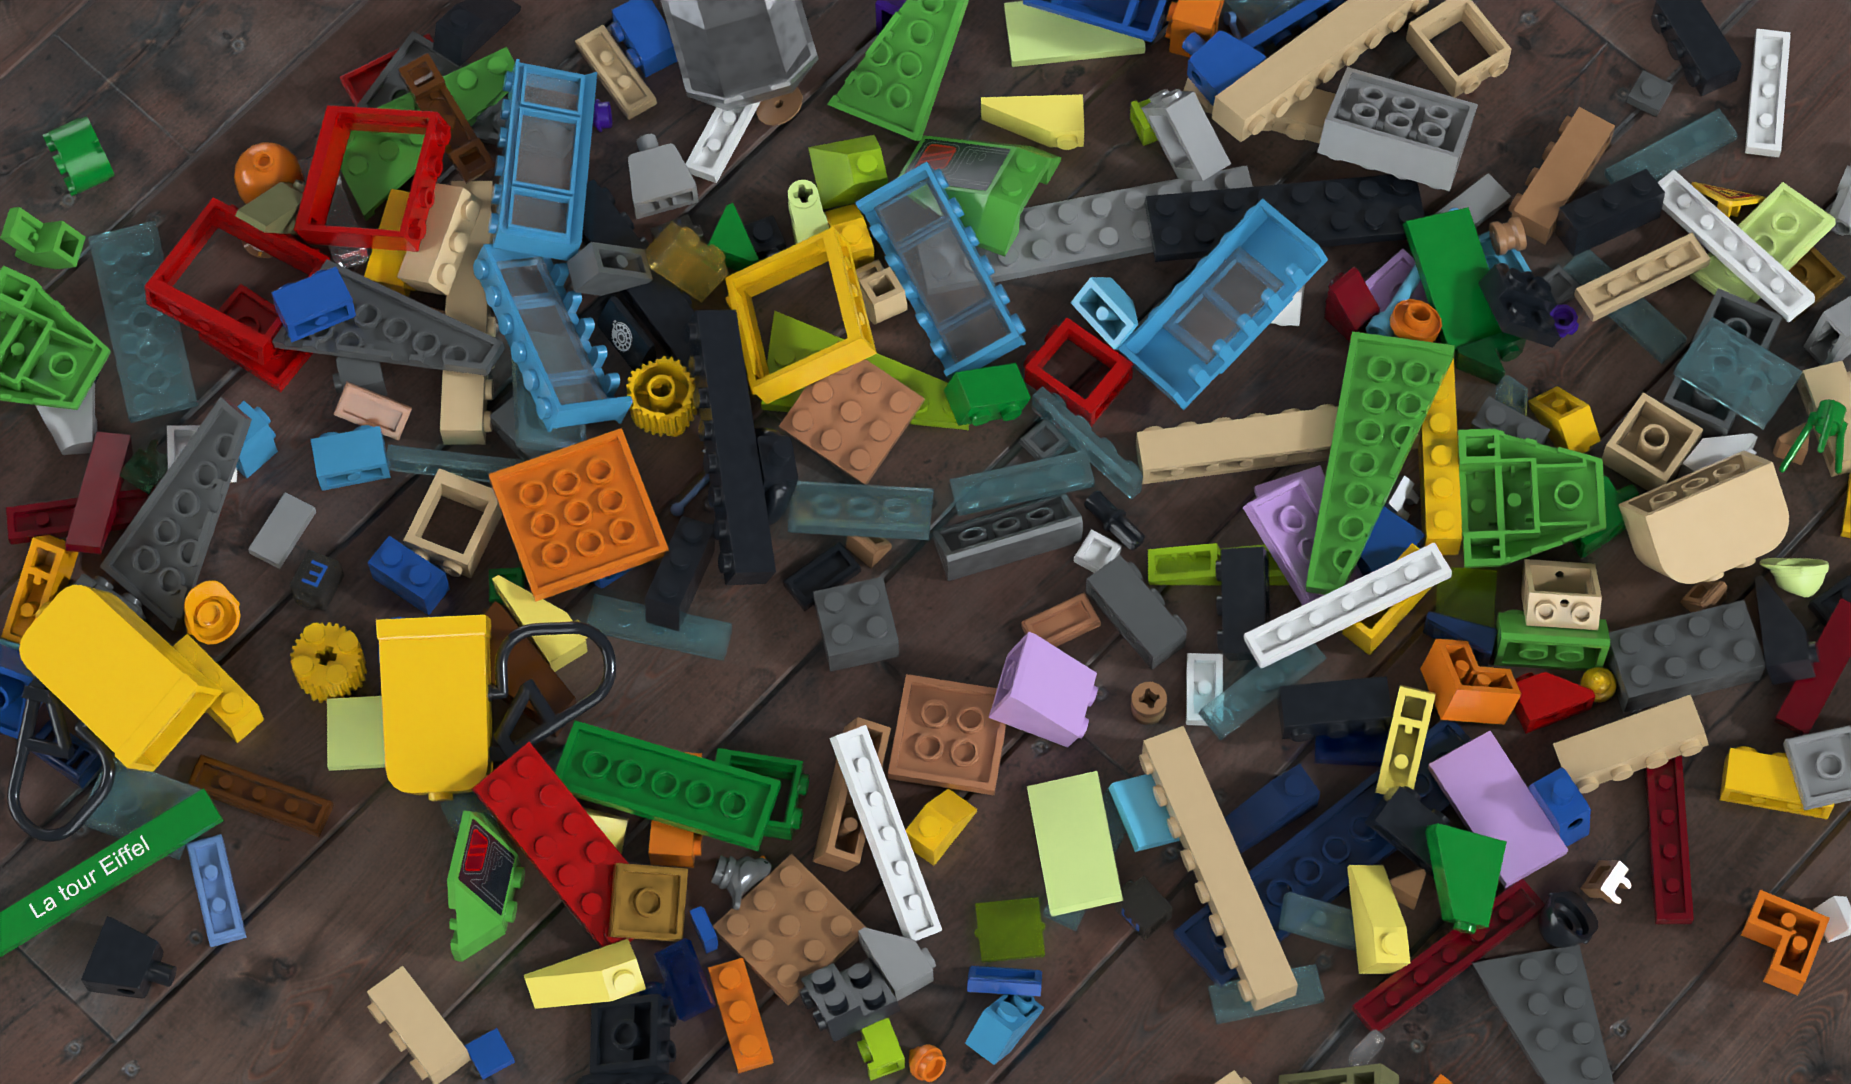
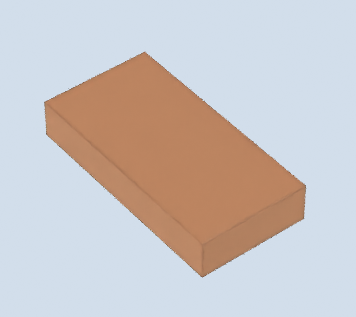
M346 381L333 415L360 426H380L383 435L399 441L412 407Z
M1085 592L1021 622V627L1025 634L1028 632L1034 633L1055 647L1101 625V621Z

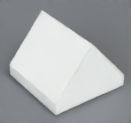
M1833 896L1812 910L1830 918L1824 932L1827 943L1851 935V905L1847 897Z

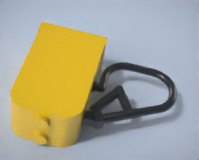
M83 585L68 586L59 592L52 601L44 603L35 614L37 619L26 630L20 640L19 652L21 660L36 677L28 686H24L22 698L26 699L8 785L7 804L15 823L29 836L45 842L60 841L72 836L107 798L114 784L116 770L110 749L115 753V757L127 768L154 772L223 692L215 682L206 678L121 599L110 592ZM62 701L80 719L76 723L74 730L100 757L103 774L97 790L66 825L56 829H45L35 825L25 815L20 803V791L30 751L69 760L74 754V746L62 709ZM41 702L46 703L57 742L33 737Z
M487 615L376 620L377 638L379 639L387 778L398 790L407 794L428 795V800L453 801V794L473 792L471 788L492 772L493 762L507 760L527 742L535 746L566 726L570 721L596 706L608 695L616 677V657L610 641L599 629L583 622H548L523 625L507 635L499 646L495 658L496 686H492L490 664L491 619ZM579 634L591 639L599 647L603 657L604 671L599 686L585 698L560 714L555 715L534 680L526 681L519 687L494 734L499 747H493L491 702H493V699H503L508 695L507 666L509 655L514 646L527 637L540 635ZM528 701H530L543 723L513 742L510 735Z

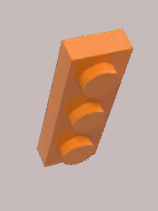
M739 958L708 967L738 1074L773 1064V1057L744 959Z

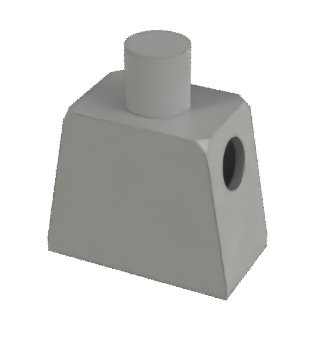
M646 134L639 137L636 141L639 152L628 156L636 219L698 203L696 183L676 146L671 143L659 146L654 134Z
M1851 296L1822 313L1803 346L1821 366L1842 361L1851 354Z

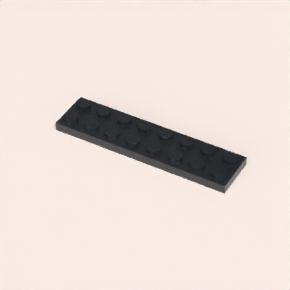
M1392 174L1146 196L1145 208L1155 262L1196 259L1208 256L1220 243L1221 238L1227 232L1232 231L1244 218L1245 213L1251 207L1256 206L1262 198L1320 247L1407 240L1403 224L1409 220L1425 217L1418 182L1409 179H1399Z

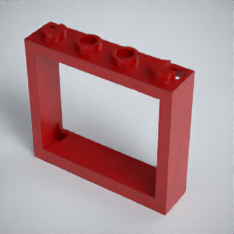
M327 105L293 230L307 244L418 252L421 240L426 234V220L429 209L434 204V189L437 178L442 173V159L446 145L449 144L451 139V126L438 112ZM351 130L425 135L400 231L326 226Z
M213 197L144 286L146 303L148 306L265 366L277 350L272 341L283 326L279 316L267 332L262 334L174 288V284L218 228L308 274V277L319 271L327 259L330 260V257L320 253L318 248H310L299 242L291 234L262 232L236 217L235 215L239 209L235 205L231 204L229 206Z

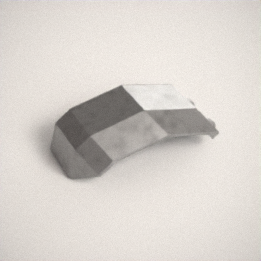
M661 0L686 94L688 97L729 111L792 93L819 59L801 0Z

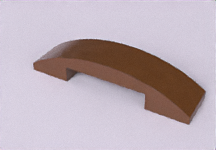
M429 53L398 69L420 111L438 112L451 126V139L449 144L446 145L445 153L467 184L495 168L494 161L466 120Z

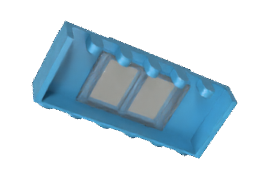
M1262 198L1256 206L1251 207L1245 213L1244 218L1232 231L1227 232L1221 238L1220 243L1214 250L1197 263L1196 268L1190 275L1173 288L1172 293L1166 300L1149 313L1148 318L1143 324L1129 335L1118 350L1125 358L1134 363L1133 367L1182 410H1185L1219 373L1222 374L1293 300L1292 297L1327 262L1328 258L1316 242Z

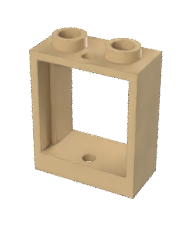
M1446 0L1411 21L1408 25L1406 41L1454 98L1462 93L1469 94L1473 92L1483 80L1490 76H1499L1508 67L1512 49L1472 0ZM1462 21L1490 57L1458 76L1429 40Z
M439 468L403 540L405 546L430 563L440 566L445 573L451 576L460 577V575L472 578L502 516L494 490ZM441 496L484 512L464 554L421 538Z
M1524 559L1521 598L1526 626L1598 630L1602 595L1595 564ZM1558 571L1564 573L1561 577H1557L1555 574ZM1561 600H1568V601H1569L1568 604H1561V603H1560Z

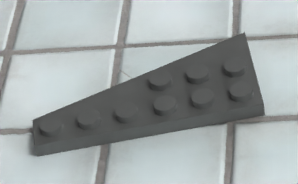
M1579 944L1471 964L1470 968L1475 976L1481 980L1491 1002L1499 1009L1508 1024L1509 1031L1544 1084H1614Z

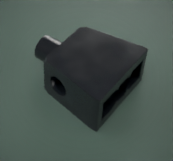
M107 916L81 981L86 989L91 992L143 999L147 996L152 982L170 987L175 979L177 967L161 962L164 951L158 941Z

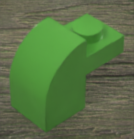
M20 207L9 209L0 239L16 249L15 257L29 264L51 269L76 267L86 238L64 221L42 223Z

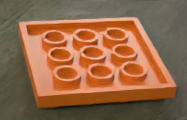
M622 428L488 474L535 602L664 557L665 552L669 551Z

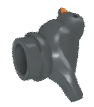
M720 855L710 883L718 885L720 889L726 888L732 897V909L739 910L742 896L757 882H761L770 874L771 864L763 855L757 859L743 856L738 860L732 856L727 858Z

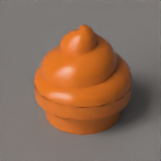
M926 1044L917 1046L909 1051L910 1072L916 1079L932 1082L943 1073L946 1060L941 1050L936 1046Z

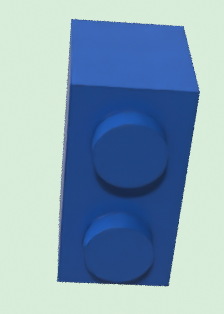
M630 0L611 10L613 24L610 25V29L618 43L624 42L628 49L626 50V55L634 68L639 67L645 77L677 62L668 25L652 0Z
M336 266L328 270H319L312 274L311 277L296 283H287L278 290L271 292L275 309L291 342L356 316L353 299Z
M388 536L368 561L374 580L428 616L450 590L444 571L391 536Z

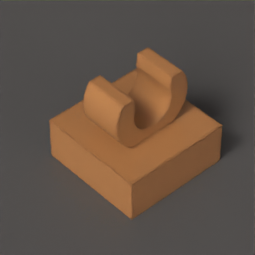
M1599 860L1580 889L1590 898H1603L1609 904H1620L1622 900L1615 894V890L1617 887L1621 889L1631 888L1630 881L1624 877L1629 869L1620 860Z

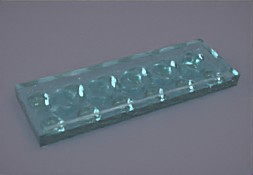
M156 221L88 237L130 422L133 423L199 406L180 322L148 306L146 303L144 286L165 260Z

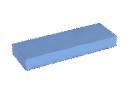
M222 835L187 843L186 847L210 946L214 947L247 938Z

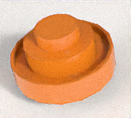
M1415 299L1402 300L1396 304L1389 319L1390 327L1394 334L1404 339L1433 342L1436 340L1442 327L1441 317L1438 312L1429 304Z

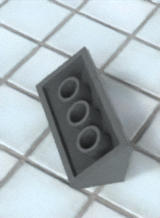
M1063 492L931 532L947 580L951 581L1082 542L1083 520L1072 501Z

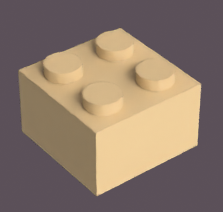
M1642 393L1606 444L1602 456L1603 464L1645 490H1653L1675 479L1682 463L1698 445L1703 428L1647 394Z

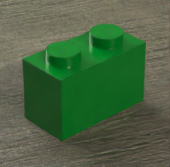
M1016 363L956 372L943 390L958 426L967 424L980 426L997 419H1003V421L1013 420L1022 414V410L1031 399Z

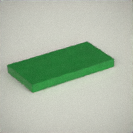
M1469 207L1406 221L1403 227L1428 303L1441 317L1442 327L1439 332L1441 343L1455 345L1456 351L1458 347L1501 333L1498 322L1478 284L1489 272V267Z

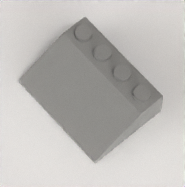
M1347 67L1325 119L1317 153L1326 155L1333 160L1354 163L1368 170H1378L1392 174L1399 179H1409L1423 183L1433 189L1450 191L1478 104Z

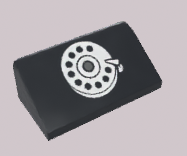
M613 295L610 297L598 318L597 325L633 371H636L637 368L642 369V364L647 366L649 365L648 361L654 362L656 360L655 344L617 296Z

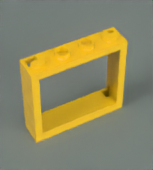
M834 227L725 277L728 296L725 297L726 302L731 310H736L744 364L747 371V383L750 386L751 394H756L766 404L877 354L849 242ZM829 261L848 338L770 374L752 297Z

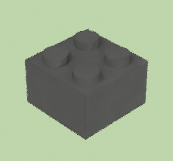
M883 577L813 592L815 611L830 672L899 657V640Z

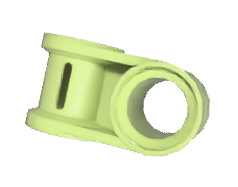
M808 180L795 181L788 190V207L794 240L798 244L829 229L826 214L823 212L816 185ZM805 197L806 203H802L800 198Z

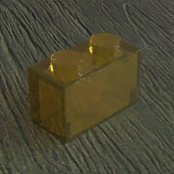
M673 221L645 249L648 263L652 270L701 303L729 274L725 263L726 257L718 247L713 244L706 245L700 241L698 235L692 229L686 226L681 228Z

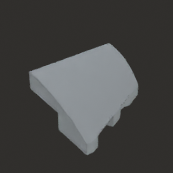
M95 383L92 384L78 410L35 405L62 455L91 453L96 432H98V421L95 416Z

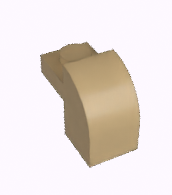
M878 259L856 269L867 317L874 325L907 311L905 290L891 267L884 269Z

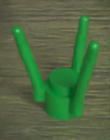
M1830 399L1820 401L1817 412H1810L1806 425L1779 467V472H1785L1814 426L1815 430L1821 434L1817 447L1819 453L1824 452L1828 437L1837 434L1835 473L1840 474L1842 472L1844 438L1848 423L1844 421L1847 409L1843 404Z

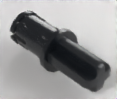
M1101 491L1093 492L1086 499L1084 507L1104 524L1103 529L1106 532H1112L1132 551L1143 544L1144 534L1126 517V511L1123 509L1118 510Z

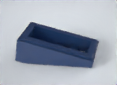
M1431 611L1427 613L1423 629L1424 634L1435 640L1437 638L1468 641L1477 663L1488 667L1498 631L1496 628Z
M51 720L43 726L35 738L46 740L51 733H54ZM71 733L72 744L76 750L72 758L68 759L65 763L61 761L63 758L32 752L82 789L102 766L96 751ZM82 754L86 756L76 769L72 768L73 764Z

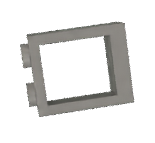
M1163 89L1149 98L1151 103L1142 107L1177 178L1204 181L1231 164L1194 91H1181L1180 89L1168 91V89Z

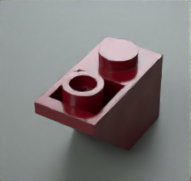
M1352 267L1345 274L1343 272L1338 273L1328 284L1329 290L1325 301L1326 308L1324 318L1349 342L1352 332L1367 333L1366 326L1374 315L1380 313V308L1359 270Z

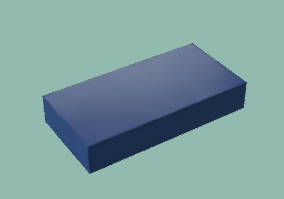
M985 966L969 967L967 992L1041 996V970Z

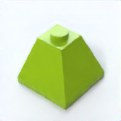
M875 135L808 147L823 209L853 204L888 184L882 151Z

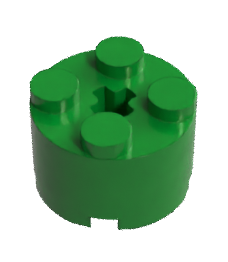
M87 116L77 118L42 134L49 151L52 153L57 150L58 154L52 157L60 174L68 173L69 175L63 178L71 196L106 182L115 176Z

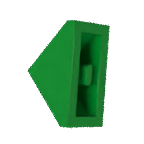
M734 203L726 206L708 243L709 261L740 271L759 262V259Z

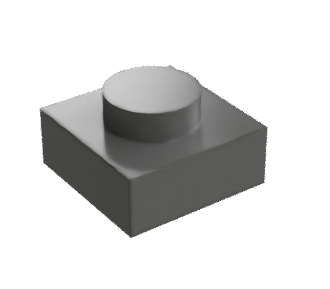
M1643 70L1628 95L1626 103L1657 117L1672 92L1673 84Z

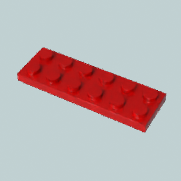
M527 742L471 789L601 948L625 939H629V942L633 941L634 939L608 937L614 863H629L533 745Z

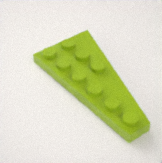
M774 310L767 359L769 373L778 371L844 339ZM878 353L866 358V360L925 399L909 424L969 430V424L958 426L943 391L948 384L947 382ZM806 386L769 404L762 400V410L789 412Z

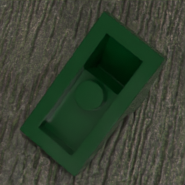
M1501 332L1463 345L1456 350L1454 365L1456 369L1492 384L1502 386L1505 370L1500 360L1507 362L1517 358L1523 352L1526 339Z

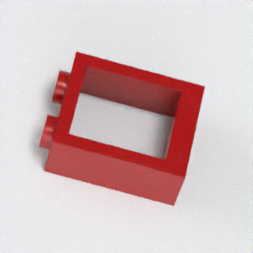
M1066 318L1060 326L1054 325L1049 330L1044 339L1045 344L1039 351L1033 350L1027 356L1023 367H1025L1024 382L1091 428L1132 379L1134 363L1069 318ZM1067 339L1111 369L1086 399L1042 370Z

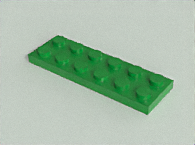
M574 720L555 774L576 798L758 851L781 788L780 780Z

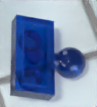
M684 938L654 953L664 982L650 981L645 983L646 989L639 991V996L660 994L666 999L670 996L679 1020L684 1022L716 1006L691 940Z

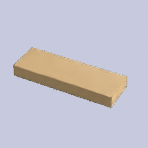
M604 25L575 40L576 48L591 69L597 72V77L628 120L657 104L654 94Z

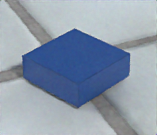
M699 906L690 910L691 922L706 954L718 949L717 935L704 907Z
M497 1028L464 1045L482 1080L515 1063Z

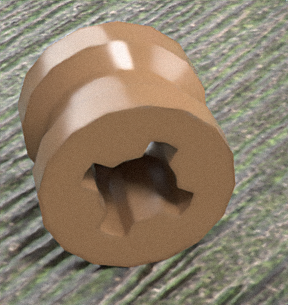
M1518 216L1510 218L1507 223L1501 224L1498 221L1490 223V239L1497 256L1505 255L1511 249L1516 251L1526 249V234Z
M1154 682L1139 684L1131 696V713L1133 718L1144 725H1153L1164 717L1167 705V694L1164 688Z

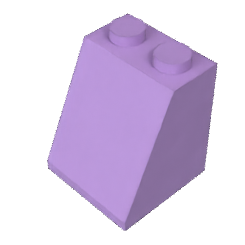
M1028 632L1007 654L989 718L1069 747L1076 739H1082L1087 730L1089 719L1085 718L1087 707L1092 706L1097 695L1098 687L1094 686L1097 673L1036 634Z

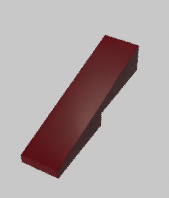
M96 432L66 539V551L102 553L118 511L117 497L133 458L131 435Z
M1842 598L1817 641L1820 662L1814 663L1816 677L1796 680L1775 718L1776 723L1801 736L1810 733L1851 657V603Z

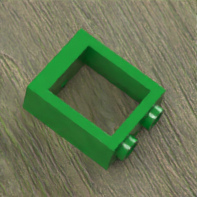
M718 748L715 762L763 776L792 780L784 822L769 820L764 833L765 837L792 841L794 829L800 830L802 824L803 808L798 807L800 795L806 796L809 787L810 775L804 773L803 761Z

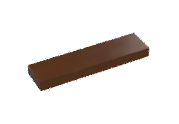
M200 754L186 784L189 791L196 793L204 788L210 798L317 837H320L334 806L330 800Z

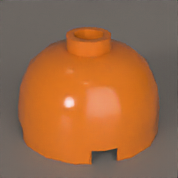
M262 142L253 145L241 154L235 164L234 182L240 199L245 204H248L280 182L294 183L296 179L302 182L304 180L296 156L287 147L277 143Z

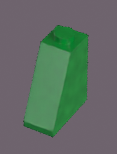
M1439 823L1427 826L1425 834L1443 921L1454 923V930L1469 934H1475L1476 929L1488 928L1507 841Z

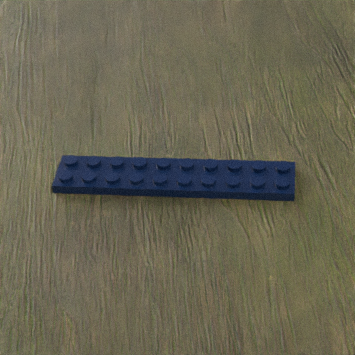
M1441 720L1427 731L1414 790L1422 797L1420 802L1428 809H1436L1441 813L1447 811L1452 805L1430 773L1428 765L1472 741L1455 721ZM1381 768L1248 872L1279 943L1349 888L1347 869L1349 865H1379L1397 850L1364 823L1384 796V794L1375 793ZM1207 904L1175 929L1173 936L1221 990L1239 974L1236 968L1230 969L1223 953L1226 944L1222 935L1216 936L1209 921V916L1213 914Z

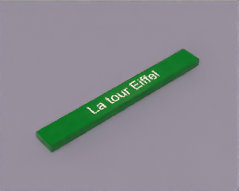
M204 788L0 912V957L223 822L222 816Z

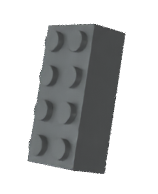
M1718 288L1662 404L1703 428L1700 437L1702 439L1727 436L1776 335L1783 316Z
M1744 600L1609 632L1610 648L1605 659L1608 670L1616 678V694L1623 713L1671 702L1690 694L1692 697L1758 681L1766 667L1765 659Z

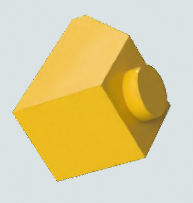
M851 204L826 211L825 214L829 228L834 227L849 242L855 269L874 262V246L865 219L857 206Z
M1556 386L1528 400L1529 407L1540 424L1550 429L1548 436L1555 447L1585 453L1590 449V446L1601 441L1589 404L1562 388Z
M950 789L935 797L923 807L905 830L913 852L934 866L976 814L977 808Z

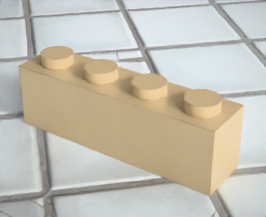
M1691 694L1553 743L1561 767L1567 771L1581 793L1591 792L1597 789L1599 784L1612 779L1614 781L1625 780L1631 777L1635 771L1646 767L1649 769L1661 767L1668 762V759L1680 755L1684 757L1695 755L1703 747L1709 745Z

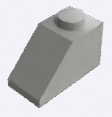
M865 927L858 931L860 945L868 958L872 959L897 999V1002L934 981L933 968L936 967L935 961L926 947L920 949L914 939Z

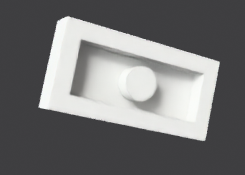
M1187 653L1186 725L1222 726L1223 654Z

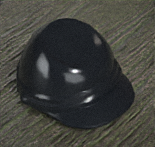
M1571 891L1554 892L1548 894V899L1539 916L1538 927L1540 934L1547 943L1555 947L1565 948L1581 943H1589L1592 935L1598 929V920L1587 903L1578 894Z

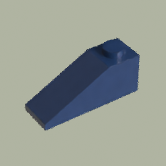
M1301 764L1296 765L1270 781L1224 817L1240 854L1318 806L1320 791Z

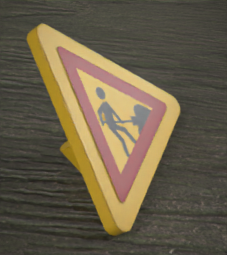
M1696 182L1691 183L1700 193L1718 201L1717 208L1728 218L1730 215L1738 217L1741 205L1759 204L1766 199V197Z

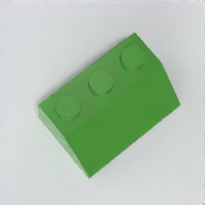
M1507 610L1504 613L1498 612L1495 628L1498 631L1494 642V665L1587 671L1594 667H1603L1610 648V636L1606 619H1599L1598 630L1526 626L1523 611Z

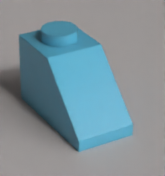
M1090 277L1070 302L1114 350H1118L1138 326L1133 300L1111 277Z

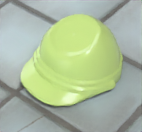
M1766 558L1759 562L1761 566L1770 569L1778 587L1802 597L1814 595L1822 585L1825 575L1829 570V563L1822 559Z

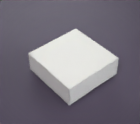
M1091 529L1074 556V562L1095 573L1120 554L1122 545Z

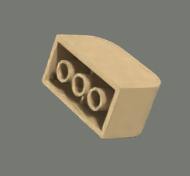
M1741 451L1618 504L1637 558L1645 566L1685 584L1715 581L1722 578L1727 570L1734 567L1744 568L1756 562L1755 558L1769 553L1781 543L1789 526V511L1773 462L1747 451Z

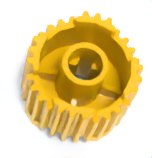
M663 356L662 359H656L655 363L648 361L649 365L642 364V369L637 368L636 371H631V377H628L626 388L627 396H631L633 400L629 410L635 425L640 429L644 428L646 433L651 431L652 435L659 433L660 437H662L663 433L672 437L683 434L686 426H690L689 421H694V415H697V408H695L693 400L696 388L695 379L687 372V367H682L679 359L674 361L673 357L666 359V356Z
M328 622L327 626H324L323 623H312L306 626L303 633L300 634L301 639L295 640L296 646H292L293 653L290 654L292 669L300 688L304 689L306 694L310 693L313 701L318 699L319 703H323V701L327 703V699L344 698L345 694L350 696L351 690L356 691L358 687L362 688L361 681L366 680L364 674H367L366 660L356 635L351 630L347 631L345 626L340 628L337 623L334 626L331 625V622Z

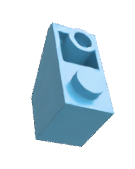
M1004 994L982 1012L965 1044L995 1065L1011 1052L1041 1014L1044 1007L1035 1001L1033 996Z

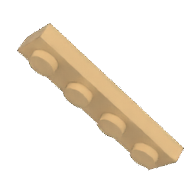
M1690 233L1576 288L1574 296L1593 322L1707 267L1711 259L1694 234Z

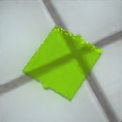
M1450 567L1452 570L1451 577L1437 584L1435 613L1494 628L1497 571Z
M1039 897L975 903L978 929L975 930V936L979 938L982 963L1045 957L1043 931L1046 925L1041 921Z

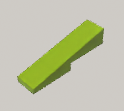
M1217 543L1148 549V582L1150 585H1222V581H1217L1216 560H1221V549L1230 548H1219ZM1265 544L1230 547L1263 546L1269 554L1270 585H1290Z

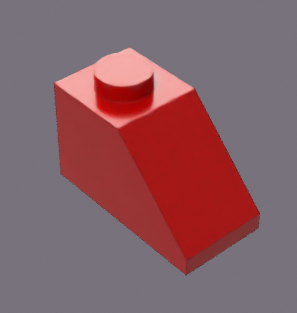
M1530 672L1515 679L1521 696L1514 710L1525 734L1590 710L1596 696L1593 690L1548 672H1542L1537 675Z

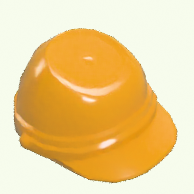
M209 580L198 584L189 591L184 602V622L187 633L208 645L225 641L233 635L239 625L241 616L239 601L218 581Z

